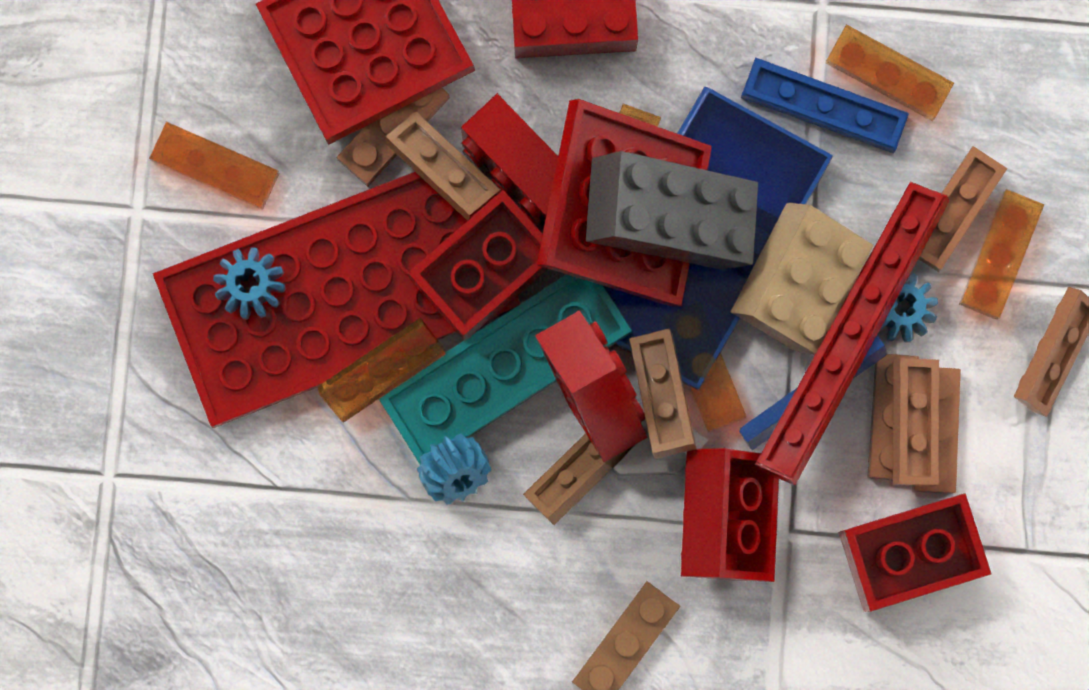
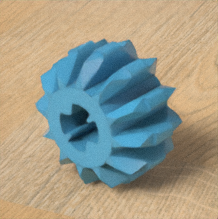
M251 248L248 260H245L241 251L237 249L233 251V256L237 263L232 266L225 259H222L220 262L223 269L228 272L227 275H214L213 280L215 283L225 285V287L215 293L218 300L230 298L225 306V310L229 313H233L241 305L240 316L243 319H249L252 307L255 308L258 316L262 318L266 316L263 303L267 301L275 308L279 305V301L271 293L285 292V285L274 281L280 278L284 271L281 267L270 268L274 262V257L269 253L259 261L258 249ZM250 274H253L254 278L260 283L258 286H252L250 293H246V290L240 283L241 281H248Z
M912 273L897 297L899 298V303L904 299L909 302L910 307L907 309L909 317H906V312L901 315L895 312L894 308L898 305L897 301H895L879 330L881 331L885 326L890 328L887 334V340L889 341L895 340L899 330L905 343L913 340V331L922 337L928 332L923 322L934 323L937 319L933 312L926 309L936 306L938 299L934 297L925 299L924 294L931 289V285L925 283L919 289L915 287L918 280L917 274Z
M462 434L456 435L452 440L445 436L442 443L438 445L430 444L431 451L420 456L421 465L417 468L422 485L434 501L443 500L446 505L451 504L456 499L464 502L467 495L478 494L477 487L488 482L487 474L492 470L489 465V459L480 443L476 442L473 437L465 438Z

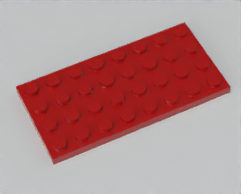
M412 172L152 273L210 426L216 428L457 333L413 284L408 272L467 220L416 172ZM257 248L259 251V261L269 253L274 257V262L270 268L281 267L284 274L274 281L284 284L286 289L282 293H271L279 301L277 308L272 307L267 301L262 304L266 310V316L259 317L255 308L252 307L249 319H243L240 316L241 305L233 313L225 310L226 303L230 298L218 300L215 295L225 285L217 284L213 279L214 275H227L228 273L220 265L222 259L227 260L232 266L237 263L233 256V251L239 249L245 260H248L250 249ZM250 274L248 281H241L240 285L243 286L246 293H250L251 287L258 286L260 282L254 278L253 274ZM518 296L492 319L504 315L520 305Z

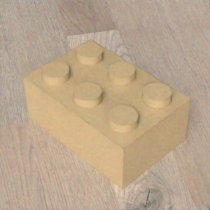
M786 203L730 312L790 349L815 355L874 245L812 205Z

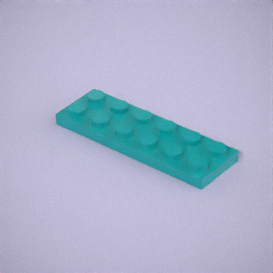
M566 274L473 334L468 340L462 341L377 396L418 463L421 465V455L431 451L430 444L438 445L442 443L445 436L452 440L458 434H462L465 438H470L557 382L535 335L579 310L588 324L597 322L607 339L608 344L606 346L608 348L633 333L603 285Z

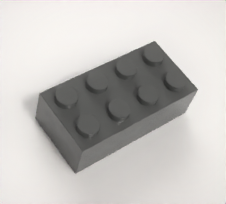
M624 151L592 158L586 242L721 270L752 265L758 182Z

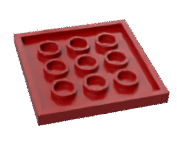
M262 0L256 3L259 13L328 145L475 71L469 55L439 0Z
M581 99L569 100L537 265L668 306H682L690 263L586 242L592 158L624 151L708 170L712 146Z

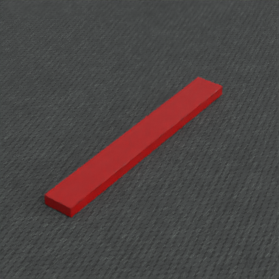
M913 182L909 183L755 464L758 470L794 486L796 485L949 203L947 195Z

